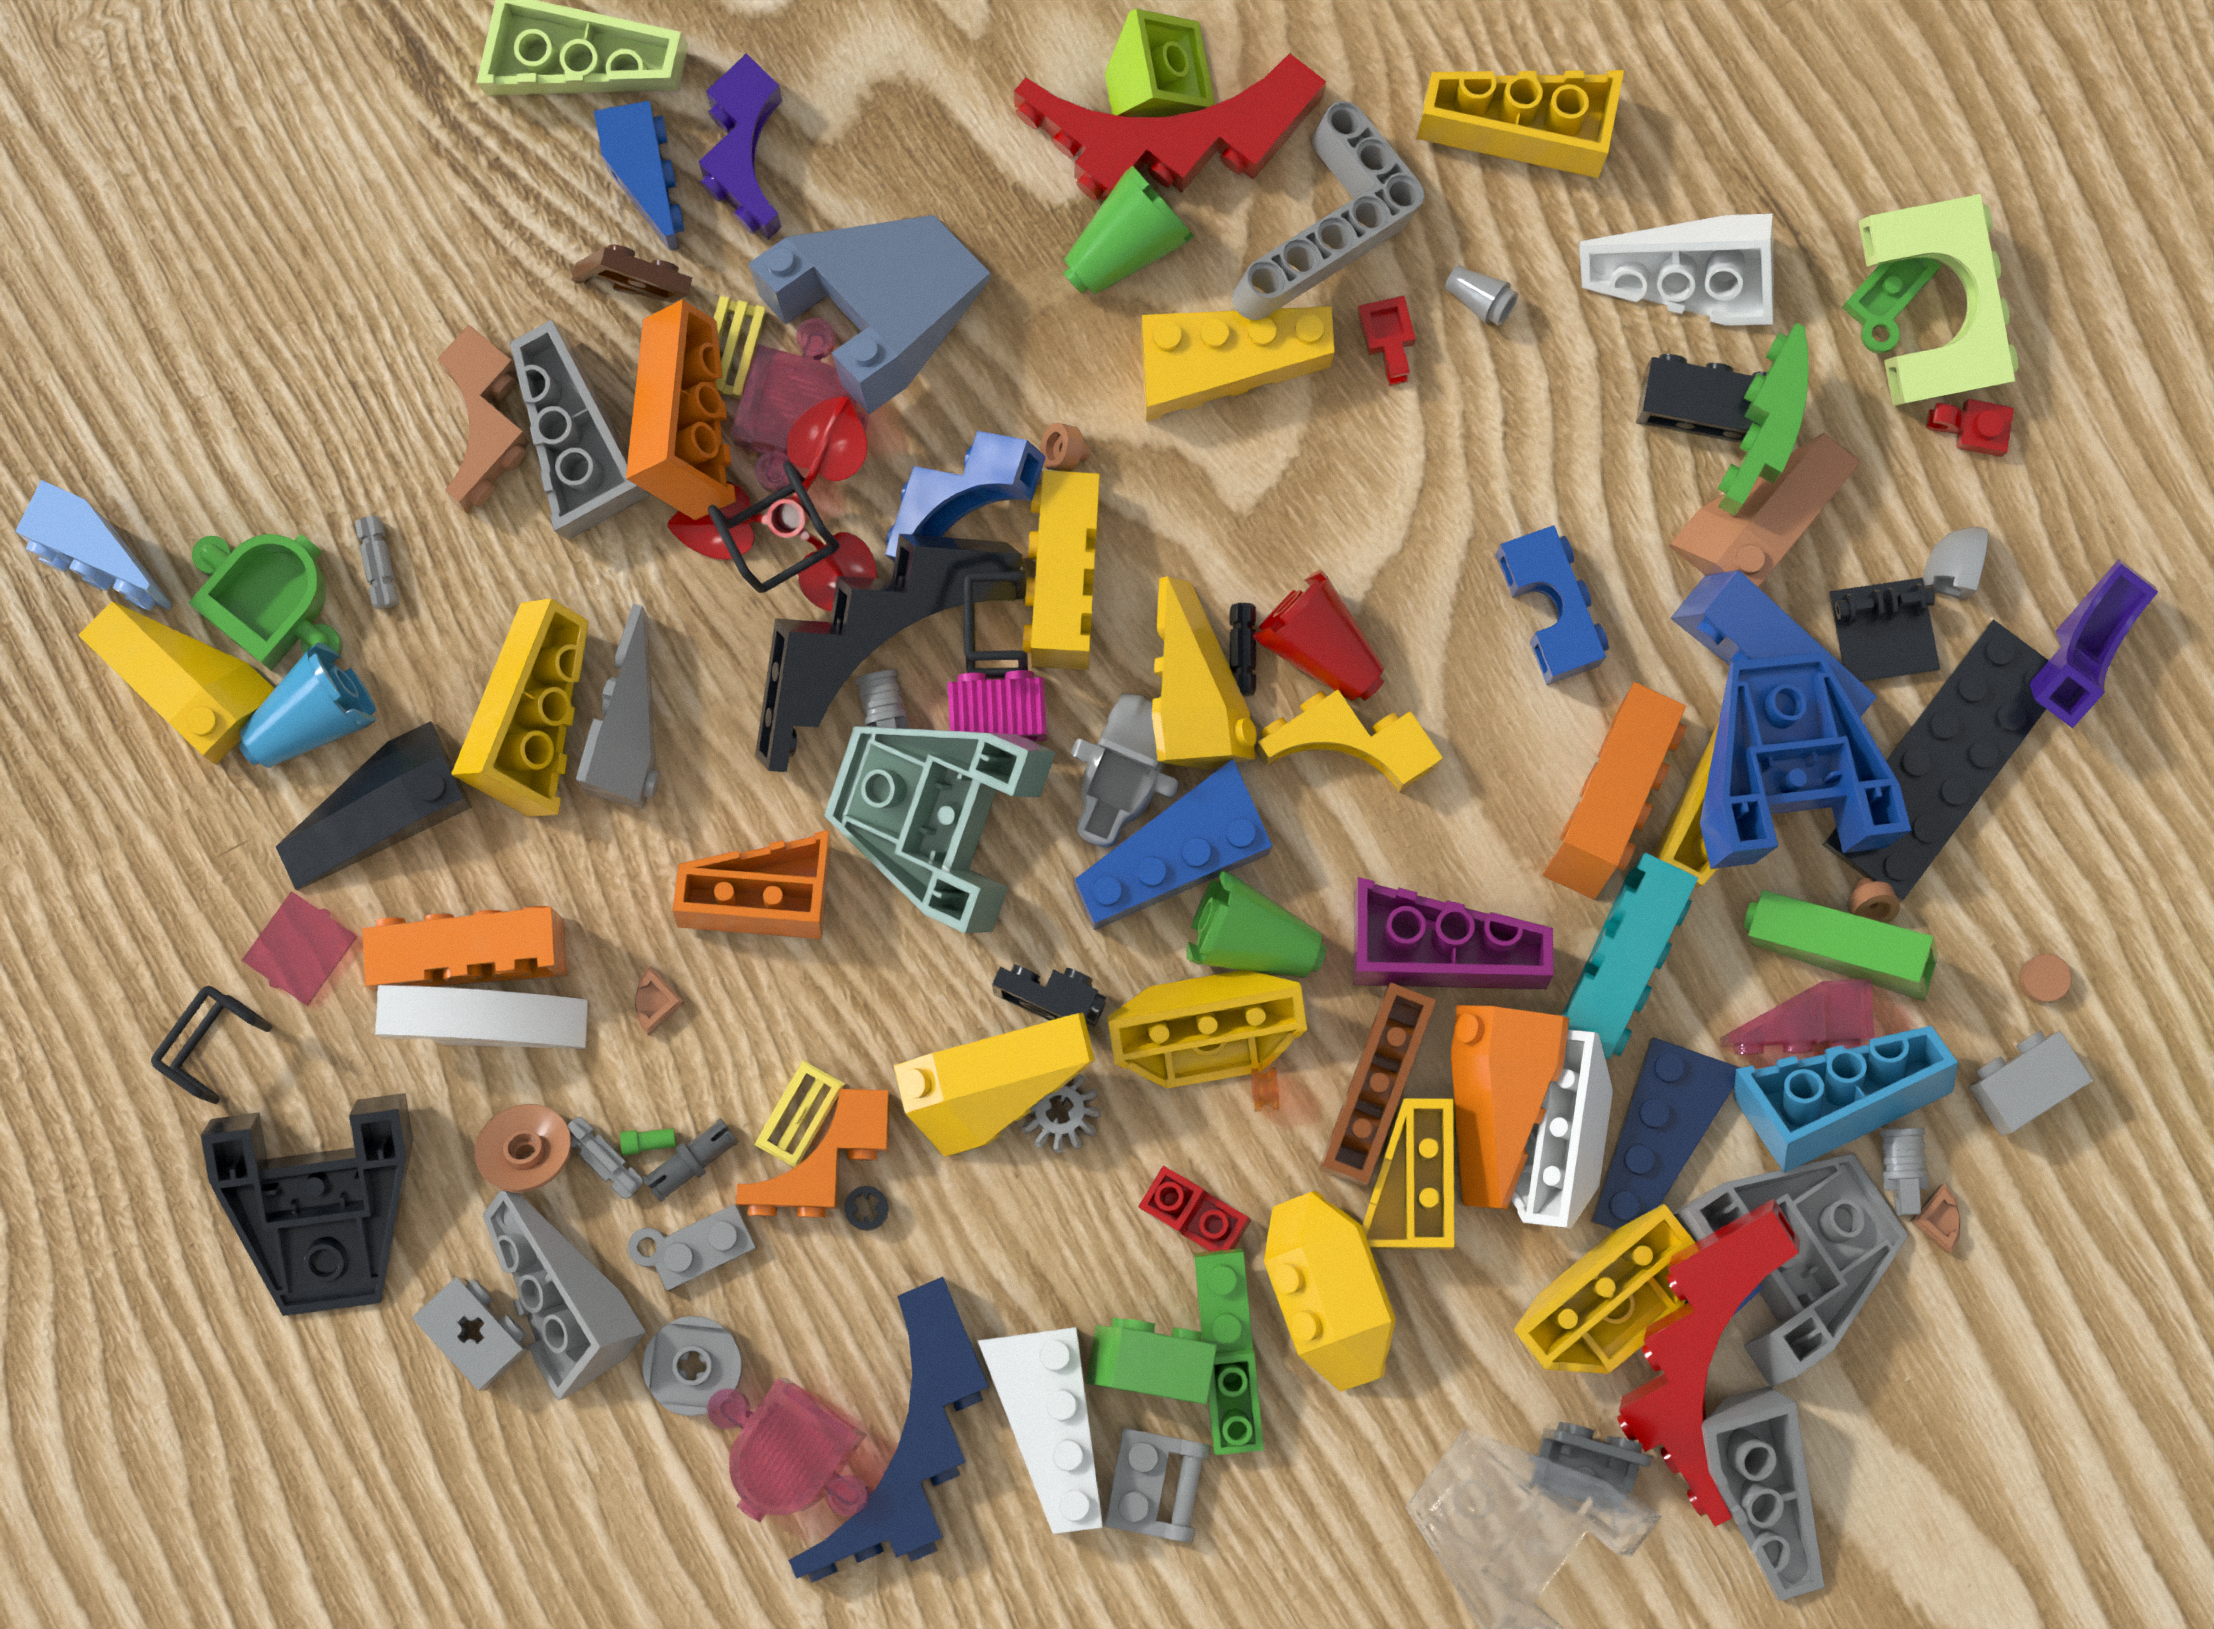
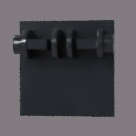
M1923 577L1829 591L1842 665L1860 682L1940 670L1928 607L1934 605V593L1931 587L1925 588Z

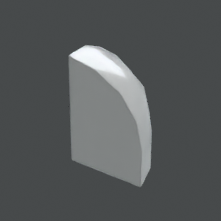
M1966 527L1948 533L1934 545L1923 574L1925 588L1931 587L1933 592L1962 600H1967L1978 589L1988 545L1987 529Z

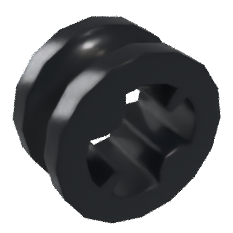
M862 1186L850 1192L845 1200L844 1211L851 1225L859 1230L870 1231L883 1225L888 1217L889 1206L887 1199L881 1191L875 1187ZM862 1195H864L866 1200L869 1199V1195H873L879 1200L875 1206L879 1215L871 1222H869L868 1217H865L864 1222H861L854 1216L858 1211V1207L854 1202Z

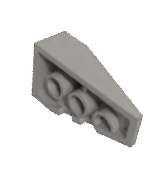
M633 604L615 657V668L621 670L618 678L611 677L610 680L606 681L602 693V714H605L603 721L593 719L576 781L588 796L644 809L646 798L654 799L660 781V771L654 770L656 756L648 616L643 606Z
M1770 1386L1725 1398L1701 1425L1708 1470L1773 1594L1778 1600L1782 1601L1825 1588L1796 1402Z

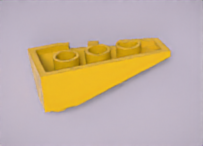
M113 601L78 635L179 734L214 765L241 740L240 729L275 689L247 662Z
M1077 1013L931 1053L896 1064L894 1069L905 1114L942 1155L947 1157L989 1145L1000 1136L999 1132L1013 1121L1021 1120L1031 1112V1107L1049 1093L1058 1091L1091 1065L1095 1058L1084 1013Z

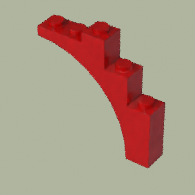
M1289 53L1260 81L1235 97L1200 111L1168 117H1123L1102 113L1056 97L1027 77L1014 90V107L1017 108L1015 111L1017 116L1027 126L1035 130L1041 127L1053 137L1052 143L1060 152L1069 158H1073L1075 155L1079 157L1074 163V177L1077 179L1076 185L1092 200L1097 201L1101 198L1105 201L1120 178L1131 166L1140 172L1147 165L1149 167V174L1159 184L1166 188L1172 185L1182 193L1216 152L1221 154L1219 156L1220 160L1232 172L1238 175L1244 172L1254 180L1324 96L1326 81Z
M1774 1198L1671 1256L1668 1268L1670 1274L1666 1276L1667 1281L1676 1297L1681 1302L1687 1299L1689 1303L1646 1327L1644 1335L1645 1345L1642 1346V1351L1655 1372L1662 1370L1664 1373L1622 1396L1619 1407L1620 1415L1617 1416L1625 1436L1631 1441L1637 1440L1643 1444L1642 1449L1644 1452L1660 1444L1664 1445L1660 1451L1668 1468L1675 1475L1678 1473L1682 1474L1690 1487L1687 1490V1495L1692 1506L1700 1516L1707 1514L1714 1527L1731 1519L1732 1514L1713 1481L1707 1464L1701 1425L1706 1420L1705 1389L1708 1369L1719 1338L1740 1303L1768 1274L1796 1256L1800 1249L1799 1237Z

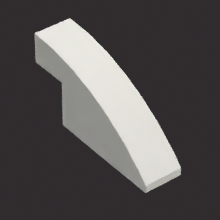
M378 985L375 1035L381 1038L431 1039L440 1045L586 1049L588 1000L506 991Z

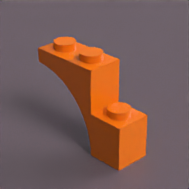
M839 1089L834 1118L818 1147L798 1166L778 1177L763 1182L737 1184L736 1204L740 1207H748V1216L776 1217L777 1208H797L796 1217L826 1218V1209H838L840 1151H848V1160L877 1161V1152H888L890 1092L888 1090Z

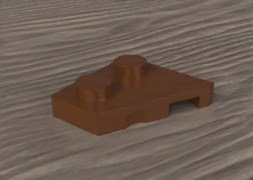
M610 244L608 247H604L576 262L571 280L586 284L587 279L596 276L613 282L614 291L642 295L651 299L673 303L689 295L693 277L679 273V267L673 263L663 260H652L650 263L636 258L635 251L630 248Z

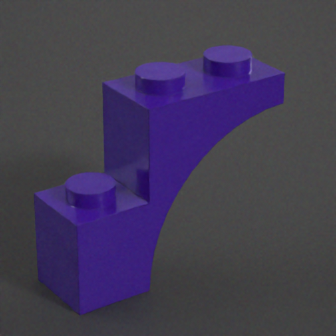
M746 53L706 91L711 108L708 114L725 132H728L731 128L732 130L699 161L703 176L700 182L716 201L721 202L725 198L736 209L733 213L734 217L749 233L754 234L758 230L769 240L781 229V224L777 211L769 204L757 183L755 176V154L763 127L770 115L783 100L779 84Z
M2118 559L2055 631L2061 648L2029 683L2034 699L2071 728H2074L2105 693L2104 683L2110 663L2134 622L2157 595V588Z

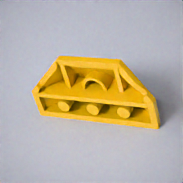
M1245 970L1149 986L1107 1016L1115 1065L1124 1069L1128 1068L1139 1076L1166 1089L1263 1072L1287 1049L1296 1037L1299 1038L1307 1030L1300 982Z
M1315 1190L1272 1207L1264 1264L1298 1356L1342 1392L1384 1377L1387 1366L1385 1361L1391 1347L1396 1317L1362 1225L1340 1208L1324 1200L1325 1197Z
M1663 1204L1611 1232L1543 1289L1513 1329L1514 1333L1545 1370L1611 1373L1645 1344L1644 1335L1647 1326L1685 1305V1300L1681 1302L1672 1291L1666 1276L1670 1274L1668 1268L1671 1256L1694 1244L1695 1241L1666 1205Z

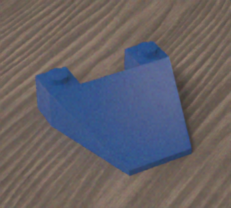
M1822 652L1733 661L1730 664L1700 818V826L1710 869L1755 864L1776 849L1778 843L1771 814L1832 807L1843 853L1887 848L1911 831L1900 784Z

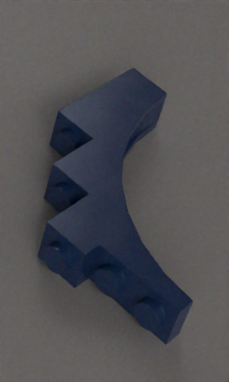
M944 1277L897 1296L909 1335L912 1366L909 1409L898 1448L880 1483L854 1516L824 1541L789 1560L796 1579L807 1574L810 1582L813 1583L838 1572L835 1564L836 1561L854 1555L856 1563L876 1556L884 1552L881 1542L888 1539L896 1558L907 1553L910 1562L938 1551L934 1541L943 1538L944 1535L922 1481L930 1478L933 1487L960 1476L961 1474L957 1466L967 1462L944 1407L953 1403L956 1412L983 1401L980 1391L989 1388Z

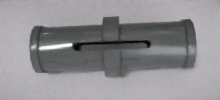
M719 1118L714 1125L688 1145L684 1142L675 1148L677 1150L675 1155L642 1179L652 1189L651 1191L657 1199L663 1202L668 1195L694 1175L698 1178L706 1173L704 1168L733 1145H737L739 1141L731 1133L724 1121Z

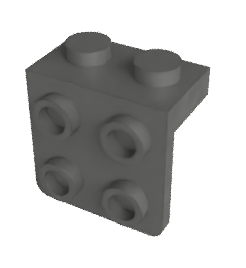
M1559 1422L1557 1430L1544 1428L1529 1486L1627 1514L1639 1466L1650 1467L1652 1457L1641 1454L1643 1444L1608 1435L1606 1436L1605 1443L1592 1440L1595 1430L1567 1422Z

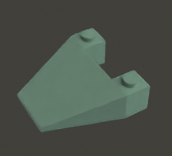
M854 726L824 817L926 916L963 933L993 932L1008 887L969 869L996 790L1012 797L1041 796L1056 751L1017 734Z

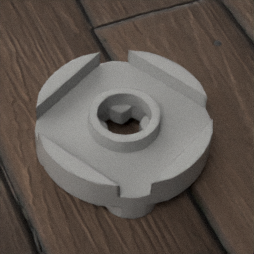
M699 1316L681 1317L662 1327L649 1341L643 1357V1377L653 1397L667 1410L686 1416L703 1415L725 1405L737 1390L743 1371L742 1354L733 1334L718 1322ZM696 1351L699 1352V1360L706 1362L707 1368L705 1372L697 1374L696 1380L691 1381L687 1379V1371L679 1370L680 1360L689 1359L690 1352Z

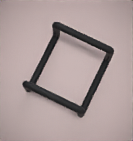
M786 461L783 464L784 471L791 482L789 485L732 518L728 519L715 505L708 507V512L740 574L758 593H765L839 549V542L823 524L802 484L805 478L790 461ZM796 491L816 531L828 545L761 583L747 567L728 529L739 525L770 507L774 502Z
M979 572L969 573L964 577V652L967 673H984L986 677H1005V673L1010 671L1028 670V654L1025 651H975L973 582L1016 581L1017 591L1015 600L1025 598L1026 575L1024 573ZM1018 660V667L975 668V661Z
M205 986L198 992L151 1058V1064L157 1071L191 1095L216 1104L219 1102L220 1097L215 1092L180 1069L184 1061L224 1007L248 1024L265 1032H269L272 1029V1025L232 996L224 995L212 986ZM210 996L216 1001L169 1067L161 1061L206 998Z

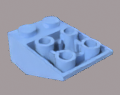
M43 480L40 481L15 531L28 542L27 551L38 556L40 562L65 573L68 566H70L69 569L83 576V581L103 591L108 592L111 585H113L114 590L126 595L125 599L143 609L151 611L154 604L170 610L172 603L106 518L85 499Z

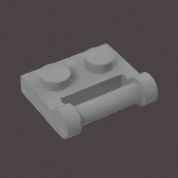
M1123 1428L1105 1527L1193 1543L1195 1528L1190 1526L1203 1459H1208L1210 1445ZM1169 1452L1182 1454L1183 1460L1171 1523L1156 1520Z

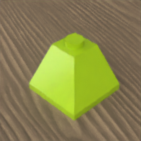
M1137 8L1130 11L1105 71L1108 100L1112 114L1123 117H1168L1200 111L1215 105L1199 21Z

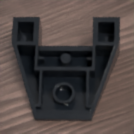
M406 1093L356 1100L349 1114L354 1148L268 1159L260 1112L210 1119L200 1135L209 1184L282 1316L381 1303L413 1144Z

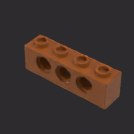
M1391 982L1387 986L1318 1170L1363 1187L1369 1183L1436 999Z

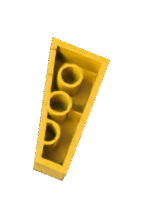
M1565 70L1564 75H1537V71H1518L1517 75H1494L1493 71L1432 72L1424 98L1416 139L1599 178L1609 152L1624 70H1607L1606 74L1585 75L1584 70Z
M552 598L520 603L452 771V776L527 817L558 815L561 798L556 797L559 775L565 774L568 755L563 754L567 726H572L575 707H571V698L574 682H579L589 623L587 619Z

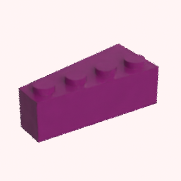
M1357 878L1354 889V985L1388 986L1391 982L1399 986L1547 990L1554 976L1553 928L1494 912L1490 914L1465 908L1464 904L1448 900L1445 903L1417 895L1418 892L1399 887L1396 890L1374 884L1375 881Z

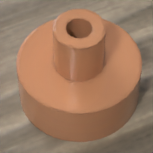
M1054 423L1048 427L1043 435L1040 452L1046 456L1044 467L1055 471L1071 472L1079 461L1085 462L1089 458L1090 446L1087 443H1083V436L1079 428L1062 423Z
M1870 878L1858 881L1855 885L1856 890L1852 892L1847 901L1850 914L1886 924L1890 923L1900 910V903L1893 888L1888 883L1874 882Z

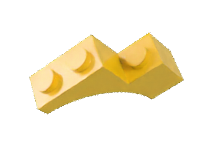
M1336 690L1329 696H1326L1324 691H1321L1310 697L1300 705L1303 713L1288 723L1284 717H1281L1269 724L1260 732L1263 739L1258 742L1256 748L1257 753L1266 766L1285 756L1304 751L1326 750L1351 755L1381 772L1398 792L1437 768L1443 759L1411 711L1400 718L1395 712L1384 717L1371 728L1375 734L1370 737L1339 690Z

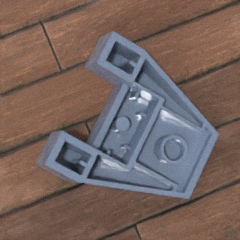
M935 215L789 236L748 263L759 297L785 325L828 296L861 331L833 351L832 356L841 385L868 414L909 386L991 279L990 272Z

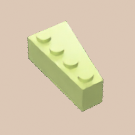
M496 0L477 84L487 96L678 90L688 43L682 33L675 30L538 0Z

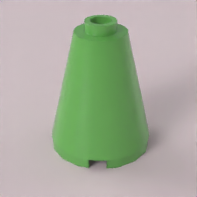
M1131 166L1120 178L1064 258L1069 268L1063 274L1081 294L1089 288L1096 295L1182 247L1195 236L1141 174Z
M1222 870L1218 872L1221 883L1211 880L1203 894L1191 928L1197 930L1199 935L1196 944L1187 942L1186 956L1190 962L1198 965L1305 978L1311 971L1317 972L1320 969L1326 955L1327 946L1321 943L1322 934L1232 873Z

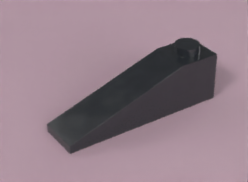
M431 721L386 742L275 846L295 890L298 891L472 808L460 780L451 775L454 767Z

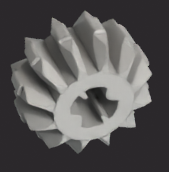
M1077 1075L1070 1087L1064 1085L1055 1093H1049L1030 1108L1031 1112L1026 1116H1036V1118L1026 1122L1022 1126L1024 1134H1028L1038 1128L1042 1129V1132L1035 1141V1146L1038 1148H1042L1049 1136L1055 1137L1054 1152L1062 1153V1137L1068 1136L1072 1147L1077 1150L1082 1147L1081 1140L1076 1134L1078 1129L1091 1137L1096 1133V1129L1091 1124L1083 1121V1118L1101 1117V1109L1097 1107H1084V1104L1093 1101L1097 1097V1092L1095 1089H1090L1081 1095L1077 1093L1084 1083L1083 1076ZM1061 1099L1062 1105H1064L1065 1101H1068L1073 1106L1068 1112L1069 1121L1067 1123L1058 1124V1118L1054 1122L1048 1119L1046 1115L1052 1111L1050 1102Z

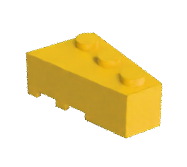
M1403 1099L1362 1223L1370 1250H1452L1454 1248L1453 1099Z

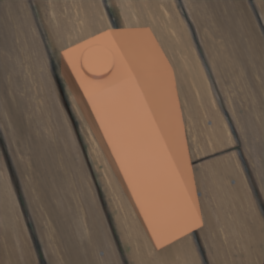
M1823 433L1791 453L1783 472L1774 483L1758 476L1746 501L1735 516L1718 507L1724 496L1723 494L1700 508L1669 547L1704 575L1740 570L1751 582L1759 587L1861 461L1827 434Z

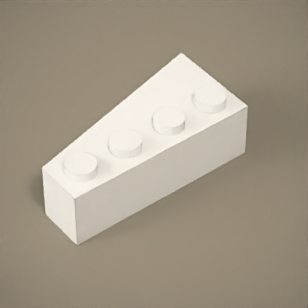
M1076 1327L978 1340L1052 1533L1058 1534L1101 1528L1102 1519Z

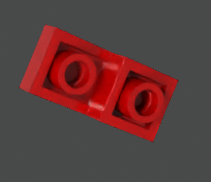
M1164 1165L1138 1206L1139 1209L1209 1252L1235 1249L1251 1222L1248 1216L1210 1195L1203 1188Z

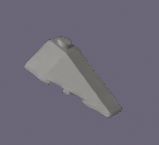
M500 1190L484 1212L483 1218L501 1269L506 1273H512L519 1299L513 1302L518 1317L527 1315L536 1341L529 1344L533 1359L559 1401L569 1397L623 1361L646 1332L623 1294L519 1193Z

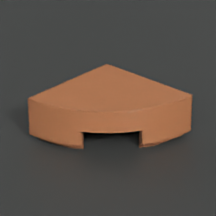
M651 966L645 971L639 981L635 999L637 1019L647 1035L654 1032L684 1004L683 1000Z
M1941 1184L1921 1207V1214L1914 1215L1909 1222L1946 1253L1953 1251L1960 1237V1216L1956 1198L1945 1184Z

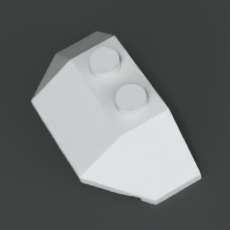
M1568 1030L1563 1069L1558 1082L1552 1080L1541 1105V1107L1546 1109L1541 1124L1534 1123L1525 1146L1528 1158L1511 1198V1201L1518 1209V1215L1524 1223L1571 1229L1599 1188L1613 1088L1598 1033Z

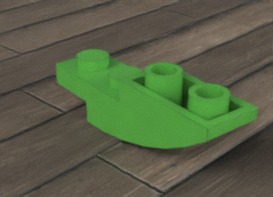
M1797 322L1787 336L1780 332L1777 334L1765 358L1773 361L1766 376L1757 373L1744 396V399L1751 402L1744 417L1757 424H1751L1739 446L1740 449L1746 451L1740 466L1737 467L1730 464L1717 488L1725 493L1718 507L1734 516L1743 506L1758 476L1774 483L1781 475L1794 448L1801 427L1807 399L1809 364L1805 327Z
M1243 1249L1193 1253L1200 1332H1202L1201 1342L1217 1345L1208 1394L1214 1455L1262 1451L1264 1448Z

